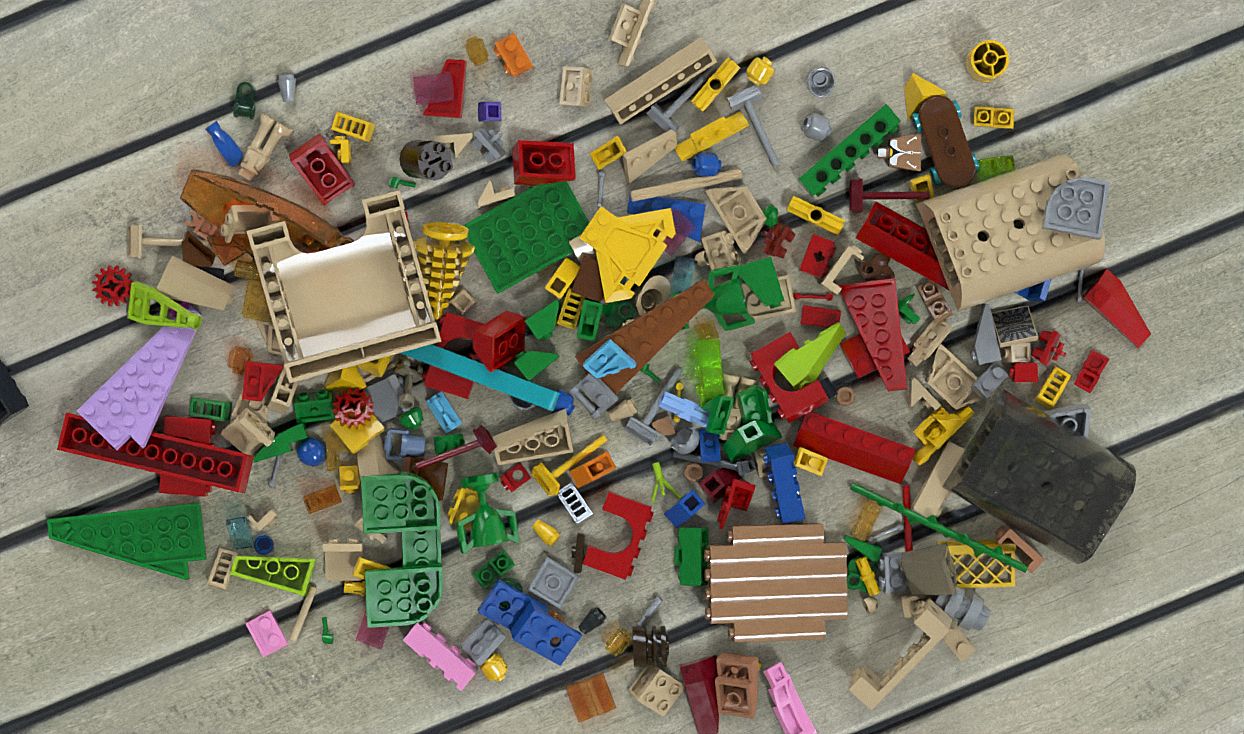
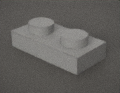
M995 361L970 388L984 401L1003 382L1008 374Z

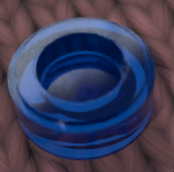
M267 535L259 536L254 542L255 551L261 555L268 554L273 550L274 542Z

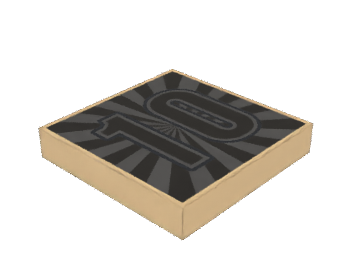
M1028 305L991 313L1000 348L1038 340Z

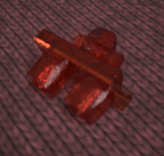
M778 222L776 228L771 226L768 232L762 231L761 234L765 236L763 244L767 245L763 252L764 254L784 258L787 249L781 246L783 240L791 243L795 237V233L789 229L790 226Z

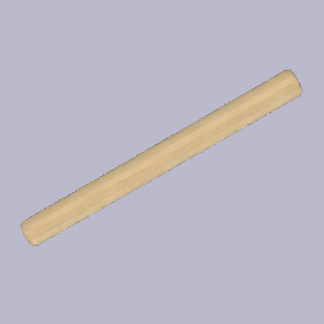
M734 169L717 173L715 176L696 177L634 190L630 192L632 201H639L739 180L742 178L741 169Z

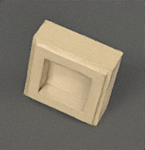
M463 288L450 302L464 315L476 303V300Z

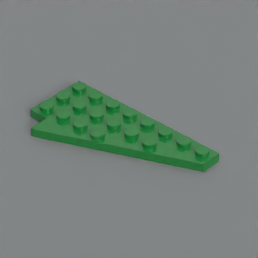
M201 502L47 519L49 539L180 579H190L188 562L207 560Z

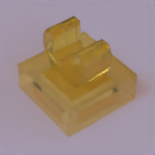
M714 320L695 326L701 344L719 338Z

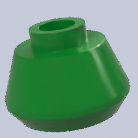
M415 407L399 416V423L406 429L411 428L412 431L419 428L424 420L422 409Z

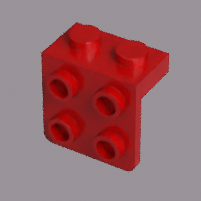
M733 479L731 486L727 485L721 502V511L717 518V522L720 523L719 529L723 530L730 507L747 511L756 485Z

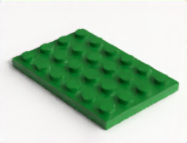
M566 181L535 185L462 226L469 229L466 238L471 245L475 246L474 252L496 293L499 294L574 253L569 241L581 235L588 226L589 221Z

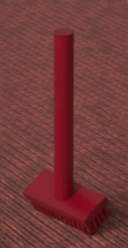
M863 179L850 180L849 212L861 213L863 200L929 199L930 193L863 192Z
M481 424L478 428L472 430L477 440L416 462L415 465L417 470L478 447H482L491 454L497 445L489 431Z

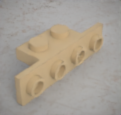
M642 0L639 10L626 4L621 5L608 40L624 47L617 65L628 67L632 63L634 51L641 41V33L648 23V15L655 5V0Z

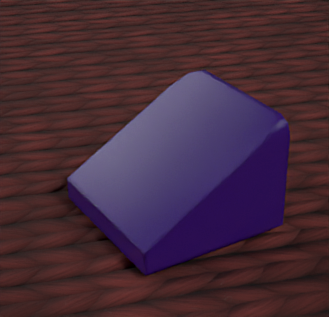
M479 102L478 121H502L501 102Z

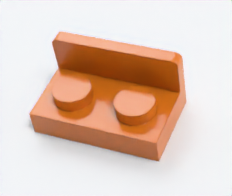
M515 33L494 43L496 48L493 50L498 59L502 58L505 65H503V68L508 76L512 74L513 78L533 68Z

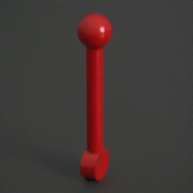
M796 292L793 294V298L795 300L812 298L831 301L833 295L831 293L826 295H806Z

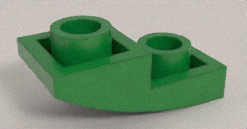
M502 550L472 576L485 590L515 564L505 551Z

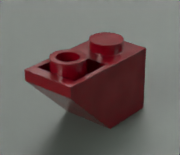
M721 468L707 476L699 483V486L712 503L715 504L725 495L727 485L731 486L733 479L742 481L743 478L736 470Z

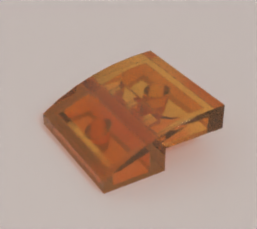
M603 672L565 686L578 722H583L594 716L616 709Z

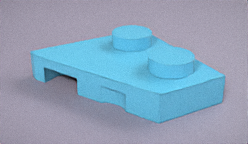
M609 339L583 363V367L597 379L607 374L618 373L625 368H635L637 363L616 343Z

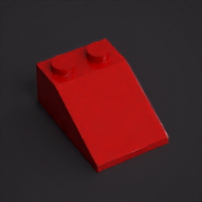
M321 133L289 154L293 166L324 206L355 185V182Z
M518 140L512 148L514 185H541L574 181L576 179L574 143Z

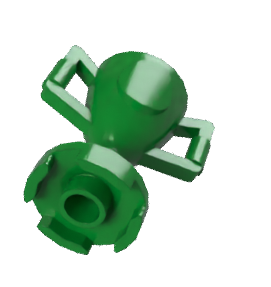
M739 264L725 266L709 272V287L715 295L702 309H707L714 313L725 331L755 323V319L748 313L743 287L738 276L740 271ZM733 272L730 280L714 288V277ZM678 291V292L671 293V298L674 297L675 295L681 293V292ZM740 314L745 319L726 323L722 315ZM689 322L681 330L689 329Z
M498 472L460 478L461 488L470 487L478 493L479 506L475 512L456 523L462 554H466L472 547L488 546L507 541L520 542L515 512L497 510L487 504L485 491L490 487L491 483L499 481ZM500 515L509 517L512 535L506 532ZM471 522V540L466 544L464 525Z

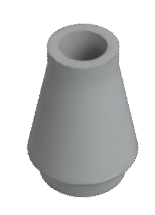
M294 74L278 75L279 80L277 82L283 102L294 101L296 85Z

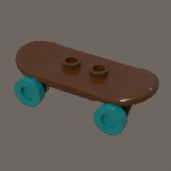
M941 95L926 99L919 109V114H912V120L916 131H923L935 166L930 168L935 186H939L943 182L948 187L961 188L973 180L975 173L980 172V167L975 154H971L960 121L962 115L958 102L956 100L951 101L949 98Z

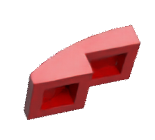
M1092 349L1073 384L1091 393L1109 358Z

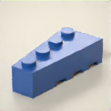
M787 442L765 447L766 454L763 455L765 466H769L770 472H767L769 484H773L774 490L770 491L773 502L776 501L777 507L774 508L776 518L781 519L782 524L805 519L802 498L798 494L800 491L797 477L794 476L797 475V470L793 461V452Z

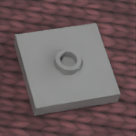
M547 556L527 590L561 609L580 576Z

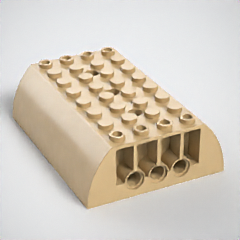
M1063 154L917 204L958 312L1089 267L1102 260L1105 249L1103 230L1101 239L1096 240L1042 229L1045 206L1052 192L1066 181L1082 177L1077 163L1072 158ZM1014 220H1020L1023 223V228H1015ZM978 232H984L987 235V241H980L978 239Z

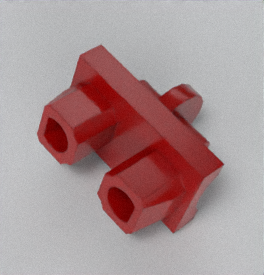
M1042 330L1039 340L1047 343L1045 350L1035 347L1032 356L1047 367L1052 355V360L1056 362L1060 355L1065 357L1067 353L1062 351L1064 344L1061 342L1058 344L1061 335L1054 330L1052 332Z

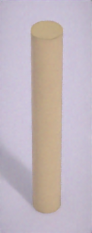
M310 586L289 638L292 641H297L317 588L314 586Z

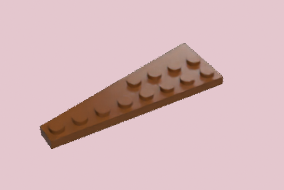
M702 279L579 352L575 357L586 374H589L590 372L583 367V363L609 339L616 343L637 363L635 368H625L618 373L607 374L600 378L617 394L715 294L706 280Z

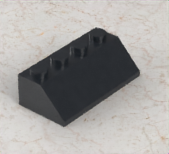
M0 360L1 426L23 412L29 404L26 397L17 387L15 380L8 373L5 364Z

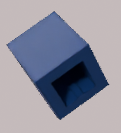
M691 489L668 509L664 515L678 528L702 508L705 502Z

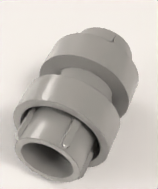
M958 586L956 587V594L935 595L933 602L951 618H957V625L968 631L971 628L978 631L981 630L989 618L991 610L983 605L984 600L975 595H971L970 598L965 597V590Z

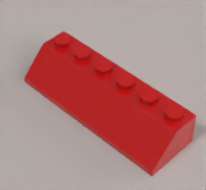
M875 201L860 227L856 239L949 290L927 230Z
M811 411L803 415L793 443L794 447L804 448L828 459L898 484L902 483L916 450Z

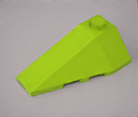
M838 322L820 332L815 340L810 341L808 339L803 342L804 346L798 350L793 348L788 351L774 365L795 391H798L815 382L846 335V332Z

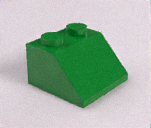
M555 300L525 320L537 340L542 339L546 341L553 336L552 331L555 330L560 307L558 300Z
M524 350L515 357L517 361L514 363L526 379L530 381L557 360L559 355L536 351L526 352Z

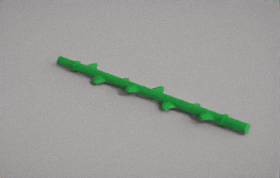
M855 483L850 488V490L867 497L868 500L871 499L877 502L880 507L886 506L906 516L911 525L919 522L942 533L945 538H953L973 548L976 556L984 553L1005 563L1006 566L1009 565L1026 573L1029 567L1012 559L1011 556L1004 555L1000 546L994 549L989 548L969 538L966 533L960 534L937 523L935 515L926 518L903 507L900 502L895 503L874 493L873 490L870 491Z

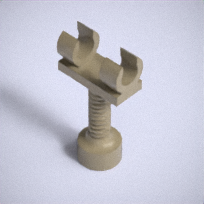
M403 356V360L399 358L396 363L398 367L396 372L405 377L404 394L399 397V406L404 409H410L414 407L415 401L414 396L411 395L412 382L416 383L422 380L424 368L418 364L417 369L415 367L409 368L410 359Z

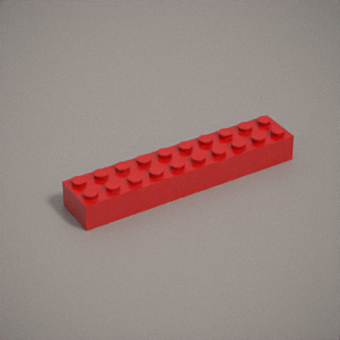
M67 412L57 447L59 451L244 494L254 459L253 455L154 432L151 433L144 448L131 437L116 450L82 416Z

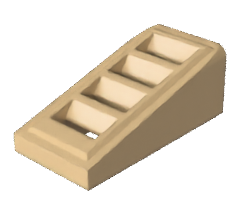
M219 548L207 582L208 586L227 591L232 577L230 572L235 556H238V553ZM222 555L230 557L232 560L222 559ZM219 564L229 565V568L221 567ZM219 570L227 574L226 576L217 574V571ZM215 578L224 580V582H223V583L216 582V581H215Z

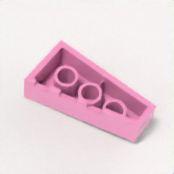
M425 621L416 623L403 641L421 657L426 656L428 658L427 662L432 667L442 669L441 673L448 681L457 682L456 688L462 691L476 674L478 668L475 666L477 664L469 657L465 659L460 655L462 652L456 646H449L444 636L439 633L437 635L431 631L432 627Z

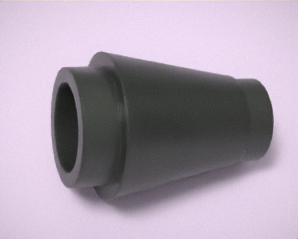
M591 608L578 628L586 635L602 625L607 617L600 608Z

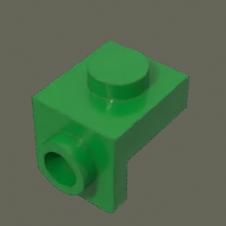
M463 433L433 437L436 455L465 444Z

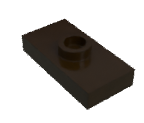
M577 533L576 547L572 546L571 558H575L574 573L582 572L584 533Z

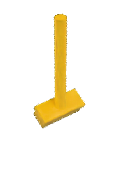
M604 435L600 436L551 473L542 462L539 463L538 466L533 467V478L548 496L557 495L560 484L556 478L607 441Z

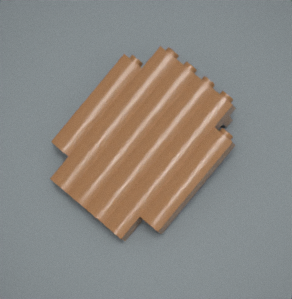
M823 524L729 525L726 536L730 545H707V550L704 551L705 562L707 561L704 577L705 581H708V589H705V600H708V608H705V618L710 624L731 623V626L728 627V637L731 638L732 642L825 640V620H847V546L845 542H824Z

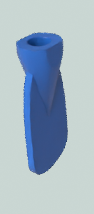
M216 121L205 130L212 136L217 149L231 167H235L242 159V152Z

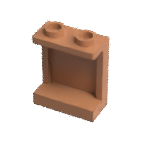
M1008 524L1005 526L1001 525L995 531L996 536L994 538L999 545L1006 538H1010L1028 555L1023 564L1029 566L1027 570L1031 574L1044 561L1042 555Z

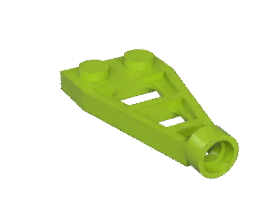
M138 281L131 284L127 318L149 325L191 328L194 330L200 327L202 323L201 315L188 311L149 285ZM151 299L161 305L159 316L149 313ZM168 307L177 311L176 320L167 318Z

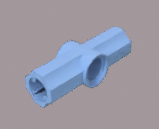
M666 391L661 395L658 404L659 407L675 413L676 416L689 422L693 421L704 427L707 426L711 413L690 400L681 399Z

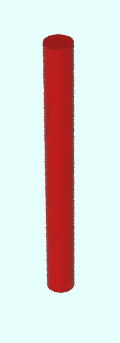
M902 485L903 507L911 510L910 485ZM904 516L905 552L913 551L912 525L909 524L908 518Z

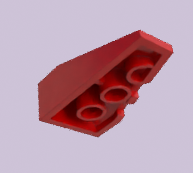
M1106 269L1083 294L1082 299L1133 345L1139 348L1151 333L1122 282Z

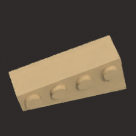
M566 408L493 436V440L497 445L494 451L498 465L574 452Z

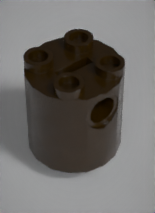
M414 140L408 142L400 153V166L403 172L412 178L439 180L446 176L453 168L451 153L444 143Z

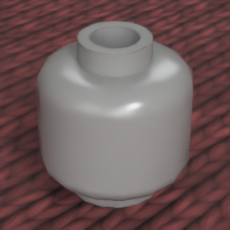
M813 113L805 117L802 130L806 137L822 141L825 137H829L832 126H830V121L827 117Z

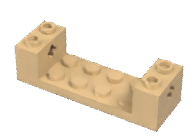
M930 598L926 602L921 601L915 608L917 611L914 613V624L923 631L920 636L921 640L917 644L913 643L907 649L908 653L904 657L900 656L893 664L895 667L891 671L886 670L881 679L865 664L861 669L857 667L852 672L848 690L870 710L950 631L952 618Z

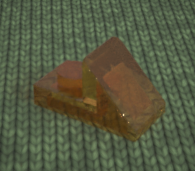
M336 484L302 496L308 514L342 502Z

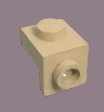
M271 509L260 521L253 514L247 516L250 520L248 524L254 530L258 529L259 531L263 530L266 526L270 528L277 521L275 517L279 513L275 509Z

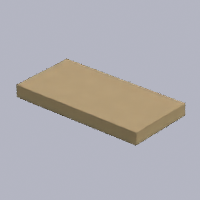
M789 275L778 277L785 301L780 302L781 306L770 309V306L765 307L745 283L742 284L748 313L755 320L796 312ZM740 314L722 315L726 323L745 319Z

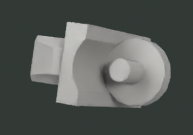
M483 127L474 133L475 137L471 141V145L477 150L483 145L488 149L483 155V158L488 163L506 154L501 148L504 144L500 139L503 135L502 131L496 134L492 129L487 132Z

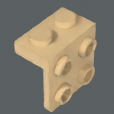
M328 539V542L323 543L326 580H363L353 576L352 573L358 558H364V542H359V539H347V542H339V539Z

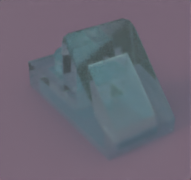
M675 257L671 293L682 292L691 287L694 258Z
M245 516L226 520V526L235 550L254 547L251 526L248 524L250 520L245 518Z

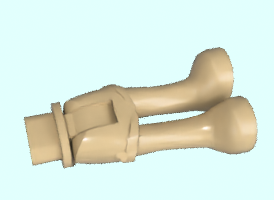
M263 112L259 117L261 123L259 130L250 146L246 148L243 163L240 164L242 168L238 173L249 181H252L255 174H259L257 171H260L270 161V155L280 138L290 136L293 132L291 128L276 122L277 120ZM274 126L268 141L266 142L264 148L261 149L260 146L264 138L266 137L269 130Z
M723 373L722 381L725 383L724 396L733 397L737 383V393L754 384L757 385L758 380ZM737 396L734 408L730 412L724 435L720 434L719 439L728 440L740 427L742 419Z

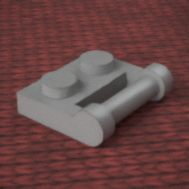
M591 373L587 374L568 391L571 396L574 395L591 413L590 416L594 420L619 399L600 378L596 379ZM581 388L599 406L598 408L579 391Z

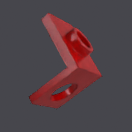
M519 463L501 476L503 480L500 482L506 491L510 489L513 492L530 480L531 477L523 465ZM514 471H522L524 474L523 480L515 481L513 479Z

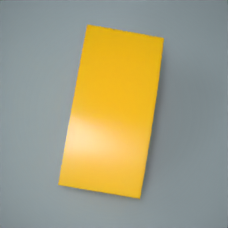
M975 107L974 126L1014 129L1015 110Z

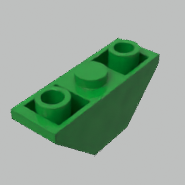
M754 420L738 428L722 448L732 463L782 438V435L773 421L767 424L766 421Z

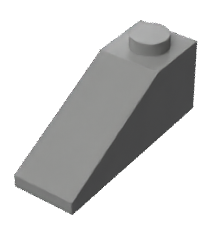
M989 304L982 305L972 345L973 350L970 351L972 361L976 362V365L1002 360Z

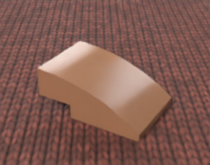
M722 652L716 659L718 677L715 679L718 713L753 719L758 698V657Z

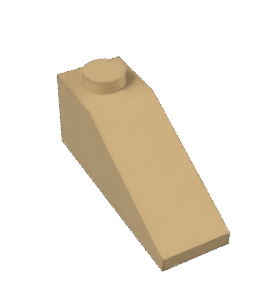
M283 366L267 406V409L283 415L289 409L299 382L289 383L285 366Z

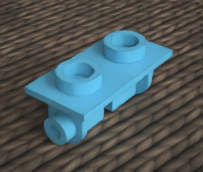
M442 391L426 401L446 434L462 424Z

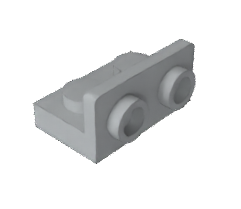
M485 618L462 643L461 648L469 653L473 660L481 666L506 636L495 624Z

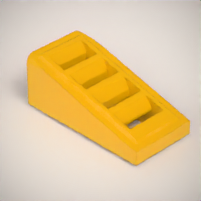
M336 112L331 130L370 142L375 124ZM342 118H345L343 127L340 129ZM350 120H352L349 131H347ZM357 123H360V124H359V127H358V130H357V133L355 134L354 132H355Z
M568 288L557 324L575 330L586 297L572 293V288ZM570 296L580 297L581 301L571 299ZM568 302L579 305L578 309L568 306ZM565 310L576 312V316L565 313ZM563 316L573 319L574 322L570 323L562 320Z
M1054 366L1034 401L1051 410L1072 375ZM1054 375H1058L1059 377L1063 378L1064 381H1060L1059 379L1055 378ZM1052 381V382H1054L1055 384L1059 385L1060 387L1057 388L1056 386L1052 385L1050 382ZM1048 388V389L1052 390L1053 392H1055L1056 394L1054 395V394L1050 393L1049 391H1047L1046 389Z

